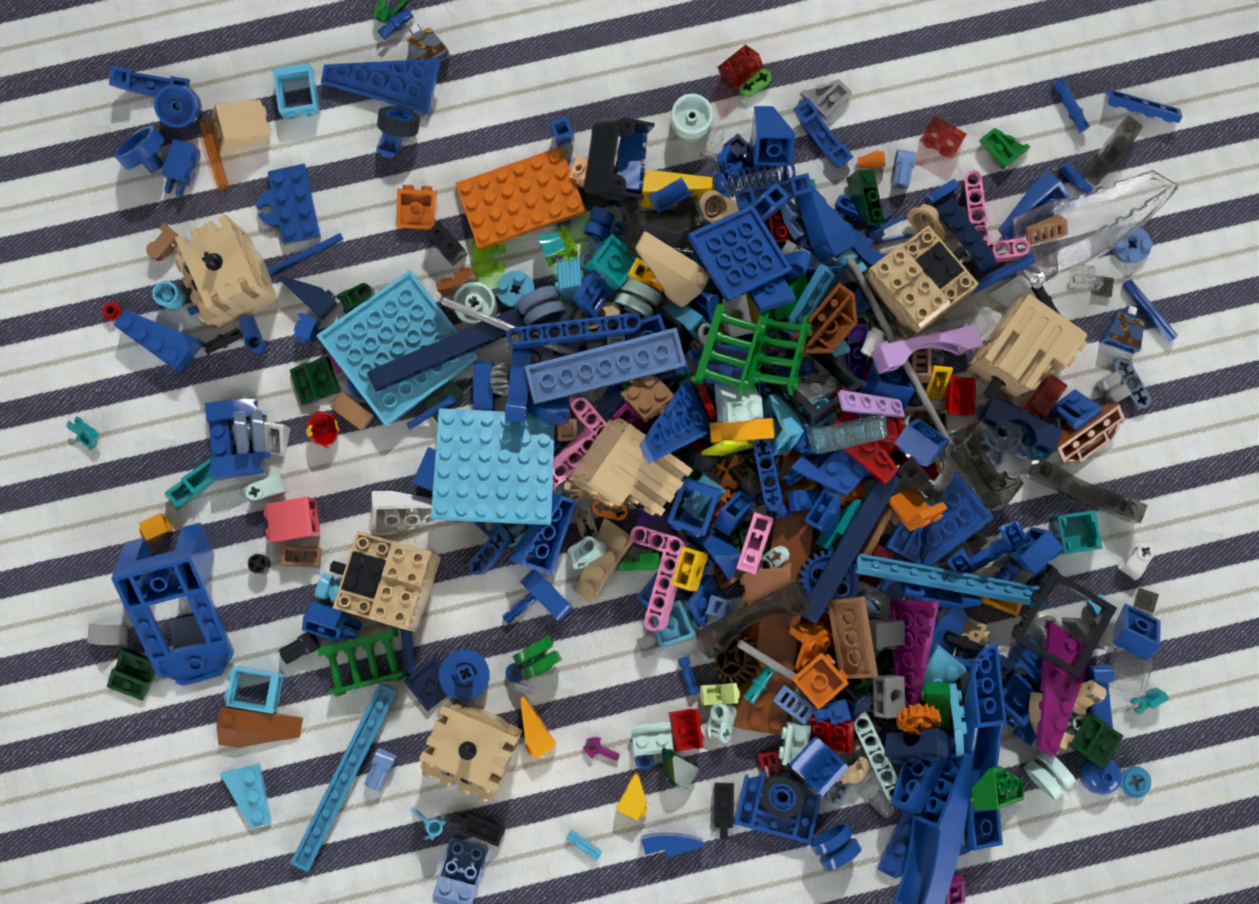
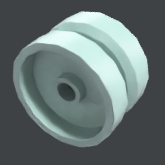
M694 93L678 98L673 105L671 113V128L679 139L686 142H697L705 138L709 133L713 118V110L709 101L703 96Z
M627 278L621 286L623 293H618L613 303L618 305L621 311L627 314L635 313L643 320L654 315L652 307L658 306L662 296L648 285Z
M480 282L463 284L453 297V301L489 316L495 317L497 313V302L493 292L487 285ZM455 310L458 318L469 327L483 322Z
M1041 751L1037 754L1039 764L1035 761H1030L1024 766V770L1047 796L1056 801L1063 794L1060 786L1069 789L1076 780L1055 756H1049Z

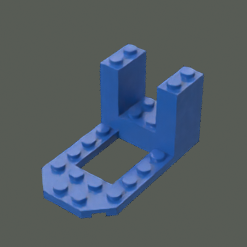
M201 522L182 527L175 551L160 555H151L144 537L125 542L111 577L156 675L164 679L168 677L176 680L175 683L182 686L221 676L227 663L234 655L233 646L207 589L215 554ZM186 596L206 641L170 650L150 605Z

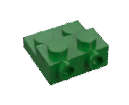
M654 549L642 550V554H639V562H635V558L623 559L624 563H620V571L659 569L663 554L654 553Z

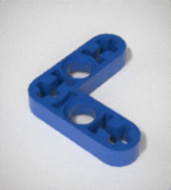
M473 522L489 539L469 563V570L472 574H485L511 543L512 533L502 523H494L493 528L488 530L485 526L486 522ZM500 534H506L504 536L506 539L505 541H500ZM490 546L495 549L493 557L487 555V549ZM481 562H482V564L480 565V567H481L482 569H481V570H476V568H477L476 563H481Z

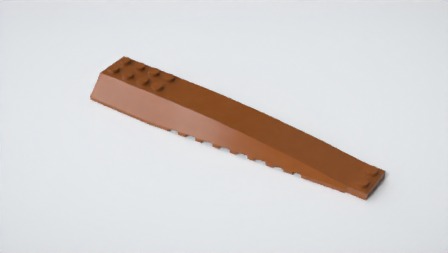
M794 448L791 449L789 454L780 455L777 466L779 485L784 490V494L781 495L785 508L789 507V491L822 487V484L814 480L810 481L805 477L792 485L787 486L783 477L792 472L790 468L803 456L799 455ZM818 454L804 457L809 461ZM768 509L766 514L771 515L773 512ZM811 509L792 511L793 515L780 520L779 518L774 520L766 543L768 552L778 546H784L789 551V559L786 563L792 562L797 596L796 606L748 610V605L745 603L739 632L747 633L755 638L754 642L759 644L757 649L795 674L800 672L795 670L794 667L803 643L792 636L789 631L791 626L810 622L798 614L806 597H800L804 591L797 590L798 587L802 586V583L796 582V580L802 579V576L798 574L799 571H804L801 564L808 565L806 558L813 560L812 554L818 555L819 546L815 544L819 538V531L804 521ZM778 552L779 554L775 558H773L774 560L780 559V552ZM764 561L763 568L770 569L769 563ZM815 569V570L813 571V577H814L816 580H817V569ZM758 661L757 665L760 668L755 669L757 675L752 676V680L746 681V684L737 685L740 696L738 703H732L737 712L733 727L781 735L782 727H786V721L792 722L793 716L772 700L783 685L796 693L797 684L776 671L766 685L767 689H763L755 703L752 704L743 696L754 683V678L757 679L766 665ZM786 692L780 702L784 703L790 694ZM794 697L788 703V708H790L794 703Z

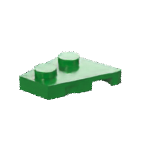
M996 128L979 140L981 145L1002 169L1030 148L1028 144L1022 145L1015 141L1016 138L1005 135Z

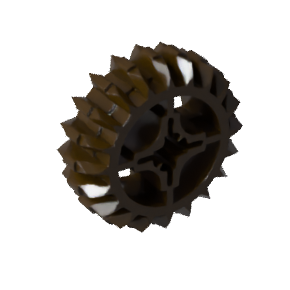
M738 631L721 636V641L717 642L718 648H714L716 653L712 656L715 659L712 665L716 667L714 672L719 674L718 678L726 683H737L738 685L746 684V681L752 680V676L757 675L755 669L760 668L757 665L759 660L735 646L742 640L757 649L759 644L754 642L755 638L747 633Z

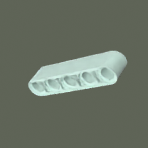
M864 711L854 721V728L888 800L891 801L893 794L890 791L895 788L898 777L890 760L885 757L882 743L868 714ZM860 719L866 720L863 725L857 724ZM869 736L874 737L873 741L871 742L865 741V739ZM876 754H882L880 759H873ZM884 771H890L888 776H881Z

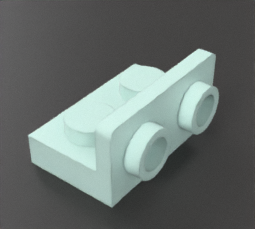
M670 722L638 723L631 726L634 756L662 754L663 747L673 752Z
M786 721V727H782L781 739H784L783 746L779 747L778 758L781 759L783 765L791 763L809 743L810 724L804 725L803 723Z

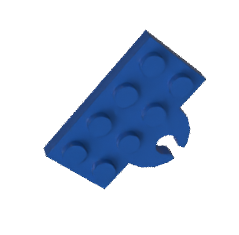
M299 164L267 171L271 189L259 197L256 208L262 210L265 206H270L271 212L266 215L260 213L258 214L259 218L268 226L280 228L284 245L321 237L306 165Z

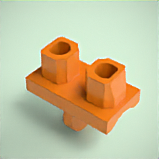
M734 454L731 456L727 467H725L727 460L723 458L720 464H716L714 467L717 469L715 477L719 478L721 473L724 472L719 485L731 490H736L739 480L730 477L733 470L743 474L747 464L739 460V456Z

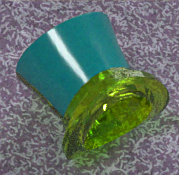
M565 224L560 225L561 229L557 230V232L537 234L549 267L565 257L567 259L578 257L576 243Z

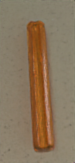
M203 120L200 121L199 125L217 189L224 192L229 189L211 122Z

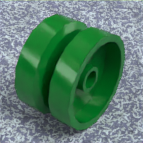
M550 636L512 656L516 665H522L527 661L530 663L521 670L525 681L535 675L539 676L551 669L554 664L563 660L558 651L545 654V651L554 645Z

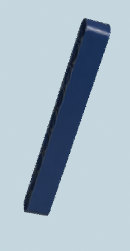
M518 307L494 317L516 327L526 326L524 322L526 315L520 314ZM482 322L368 371L367 375L374 391H381L506 337L508 331Z
M896 473L886 485L878 479L875 480L799 609V615L814 624L820 619L902 478L901 475Z

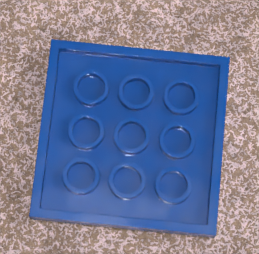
M753 205L695 230L687 236L726 302L773 281L792 270Z

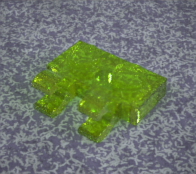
M473 238L472 270L479 277H492V272H505L504 262H492V253L505 254L506 246H504V243L479 251L475 238Z

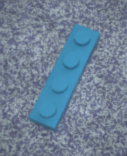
M820 264L786 323L802 325L804 316L809 318L813 314L835 276L826 265ZM782 330L790 338H792L797 333L794 331Z

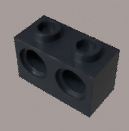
M440 221L425 233L427 239L452 266L467 255L464 247Z

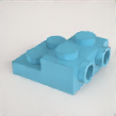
M684 596L674 600L666 628L654 631L661 648L696 636L699 632L700 626L695 622L687 604L688 600ZM655 617L654 625L657 627L659 624V620L657 617Z

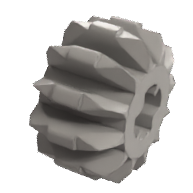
M500 363L492 367L490 381L494 393L508 395L511 364Z

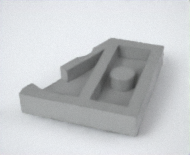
M838 79L831 81L829 84L819 85L811 90H803L800 96L804 100L809 98L820 112L819 114L826 119L852 94V91Z
M1020 273L988 292L989 297L1007 307H1010L1016 299L1024 298L1028 294L1037 299Z

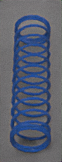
M792 163L791 168L793 177L796 176V170L794 164ZM753 166L751 169L746 167L744 170L739 168L737 171L732 169L730 172L725 170L723 173L718 171L714 174V186L718 192H725L727 190L724 173L727 172L729 174L728 186L732 191L734 189V181L731 172L734 171L736 172L735 185L739 190L741 188V180L738 171L742 170V184L744 188H747L748 179L745 170L749 169V183L751 187H754L753 168L757 169L756 183L758 186H761L760 167L764 168L762 177L765 185H768L769 178L771 183H775L776 178L780 182L778 179V168L781 174V181L783 178L788 180L790 179L788 166L783 167V175L781 168L777 166L776 176L772 166H769V176L765 169L767 166H758V168ZM771 169L774 175V182L771 179ZM764 171L767 175V184L764 179ZM757 173H759L760 176V185L758 183ZM718 174L721 180V189H719L717 183ZM750 174H752L753 177V186L751 184ZM744 175L746 178V187L744 185ZM737 176L739 179V188L737 186ZM730 177L732 180V189L730 186Z

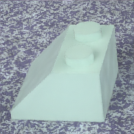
M714 384L717 422H737L763 418L762 398L756 388L755 390L747 388L746 392L742 391L740 396H737L738 387Z

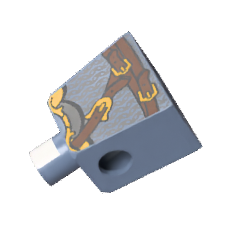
M418 24L410 27L409 31L412 37L408 38L407 42L414 60L441 58L442 62L450 58L448 48L431 28L422 31Z

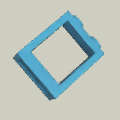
M310 63L272 69L278 109L283 119L292 120L296 119L297 116L303 115L311 117L315 113H320L315 74ZM308 78L312 104L287 108L283 82Z
M771 394L762 407V419L773 418L776 415L782 431H779L773 418L775 438L769 439L773 455L789 454L804 430L796 413L776 394Z
M234 666L228 674L230 684L229 689L226 690L224 695L226 706L271 714L277 712L284 673ZM242 673L271 677L266 705L237 701Z

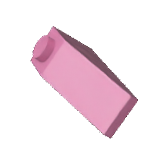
M754 512L736 569L756 575L774 518Z

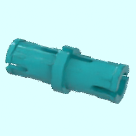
M765 665L757 679L754 678V683L743 697L754 704L763 689H767L766 685L776 671Z

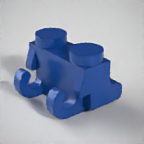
M780 486L781 494H784V490ZM771 492L770 502L772 503V505H776V501L779 500H776L774 492ZM758 497V503H763L764 497ZM783 504L779 510L772 511L773 514H766L765 516L772 517L774 520L779 518L780 520L793 515V512L790 511V507L785 508Z

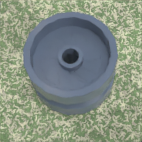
M554 286L536 289L519 299L517 307L520 314L526 315L524 317L526 326L558 321L566 314L563 303L557 301L559 295Z
M262 410L250 412V423H247L244 411L233 412L235 423L233 425L234 443L236 442L237 454H248L249 441H252L255 453L266 452Z

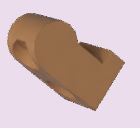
M165 223L159 227L162 233L146 247L148 256L156 261L166 259L175 249V245H177L175 237L179 236V234Z

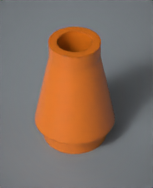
M877 150L862 157H857L859 169H881V167L886 166L884 151L879 152Z

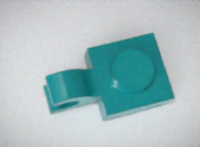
M78 416L75 417V424L68 421L66 427L77 434L76 439L89 450L96 447L100 434L94 428L83 423V420Z
M1152 688L1140 696V698L1133 697L1130 699V703L1133 705L1139 703V706L1133 710L1140 714L1149 707L1153 709L1168 701L1169 697L1166 692L1159 688Z

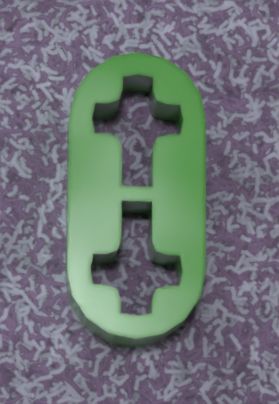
M760 69L746 77L739 84V94L742 97L749 98L760 92L770 84L771 73L766 69ZM760 75L762 77L766 76V82H764L763 80L757 82L760 78ZM744 85H746L747 87L752 85L750 91L743 90Z

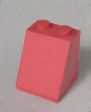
M307 496L266 504L264 518L268 521L266 537L268 540L270 539V543L321 537L316 499Z

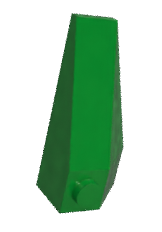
M1001 766L989 768L972 788L970 800L973 804V809L998 810L1024 800L1022 779L1016 775H1010L1009 771L1003 770Z

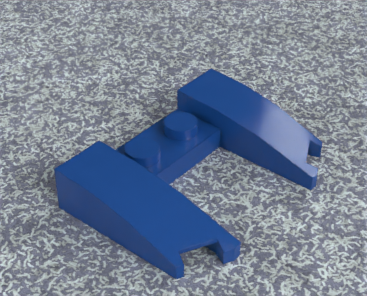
M256 399L205 403L206 421L209 423L212 458H210L211 477L216 481L265 472L260 466L264 458L270 459V452L233 455L230 424L234 422L233 412L244 411L246 420H250V412L258 410L255 406L258 403ZM262 410V417H267L265 411Z
M1018 521L998 527L1004 537L1003 539L993 541L989 547L976 551L971 557L961 548L947 562L953 571L971 574L1029 540Z
M760 771V776L751 778L746 774L734 814V824L811 844L822 796L820 794L817 796L808 789L810 784L808 782L804 783L803 785L806 787L807 793L804 806L794 818L781 819L780 817L773 816L768 811L758 809L766 771Z

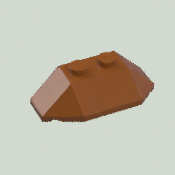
M838 283L809 317L812 331L810 336L807 335L804 354L833 353L858 324L855 294L841 283ZM797 332L790 341L798 342L800 332Z
M1118 403L1102 405V413L1079 430L1073 429L1070 423L1060 428L1063 432L1056 450L1062 462L1081 463L1112 440L1119 429L1120 423H1123L1125 420Z

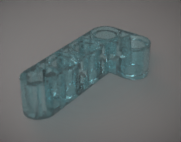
M872 415L826 427L822 422H819L812 428L808 425L805 426L808 445L817 454L881 440L888 436L886 417L884 415Z

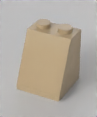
M261 100L215 104L210 122L219 155L267 143L271 135V126L266 122L267 112L265 106H262Z

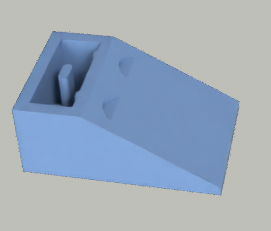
M451 837L433 892L432 901L441 904H473L489 848Z

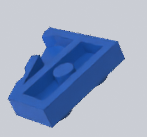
M900 519L885 547L914 564H920L922 528L919 527L909 531Z

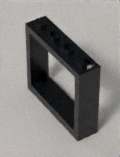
M784 349L773 357L790 359L795 356L796 350ZM832 353L810 354L846 388L845 391L860 393L864 384ZM764 364L759 369L761 374L784 377L775 369L778 367L777 365ZM764 382L810 428L841 408L838 395L817 409L797 389L794 390L793 395H789L787 385Z
M1054 570L1048 571L1040 579L1041 585L1038 590L1035 589L1030 596V600H1032L1030 605L1026 606L1021 612V621L1012 628L1010 640L1070 676L1079 677L1117 607ZM1055 580L1101 607L1098 616L1070 665L1024 638Z

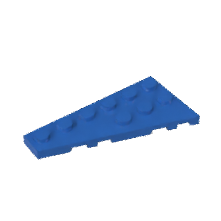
M441 58L325 64L321 84L428 115L430 113Z
M690 378L682 382L639 445L648 464L710 433V423L712 422Z
M957 471L937 503H935L936 505L944 502L947 506V509L942 513L943 517L936 522H930L922 528L920 565L932 567L995 518Z

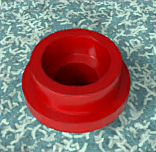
M108 302L103 306L102 314L107 320L115 321L122 314V308L116 302ZM114 308V312L109 314V310Z

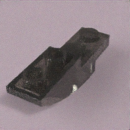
M1127 115L1103 144L1104 147L1081 173L1083 177L1094 186H1097L1106 174L1120 161L1140 133L1143 125L1130 115Z

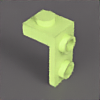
M737 683L700 686L701 705L738 703L740 692Z

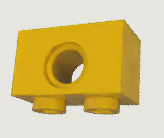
M682 546L671 585L689 591H698L708 553Z

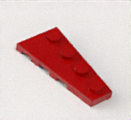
M845 411L826 431L825 434L884 485L898 472V467L887 452L882 449L876 437L871 434L865 422L857 413Z

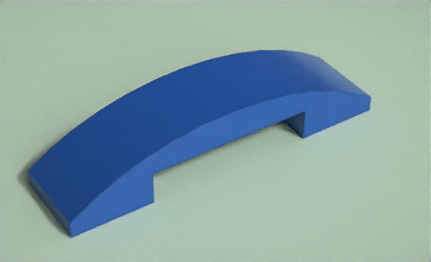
M111 66L109 85L134 93L156 96L158 91L165 86L183 85L190 87V79L174 76L165 78L132 72L131 69Z
M809 98L793 109L808 136L836 168H841L854 158L843 142L840 144L818 115L820 112Z
M809 173L776 182L789 195L788 200L813 192ZM775 183L734 191L738 209L742 210L751 206Z
M903 582L905 596L912 600L939 601L938 607L965 608L982 603L981 597L977 595Z

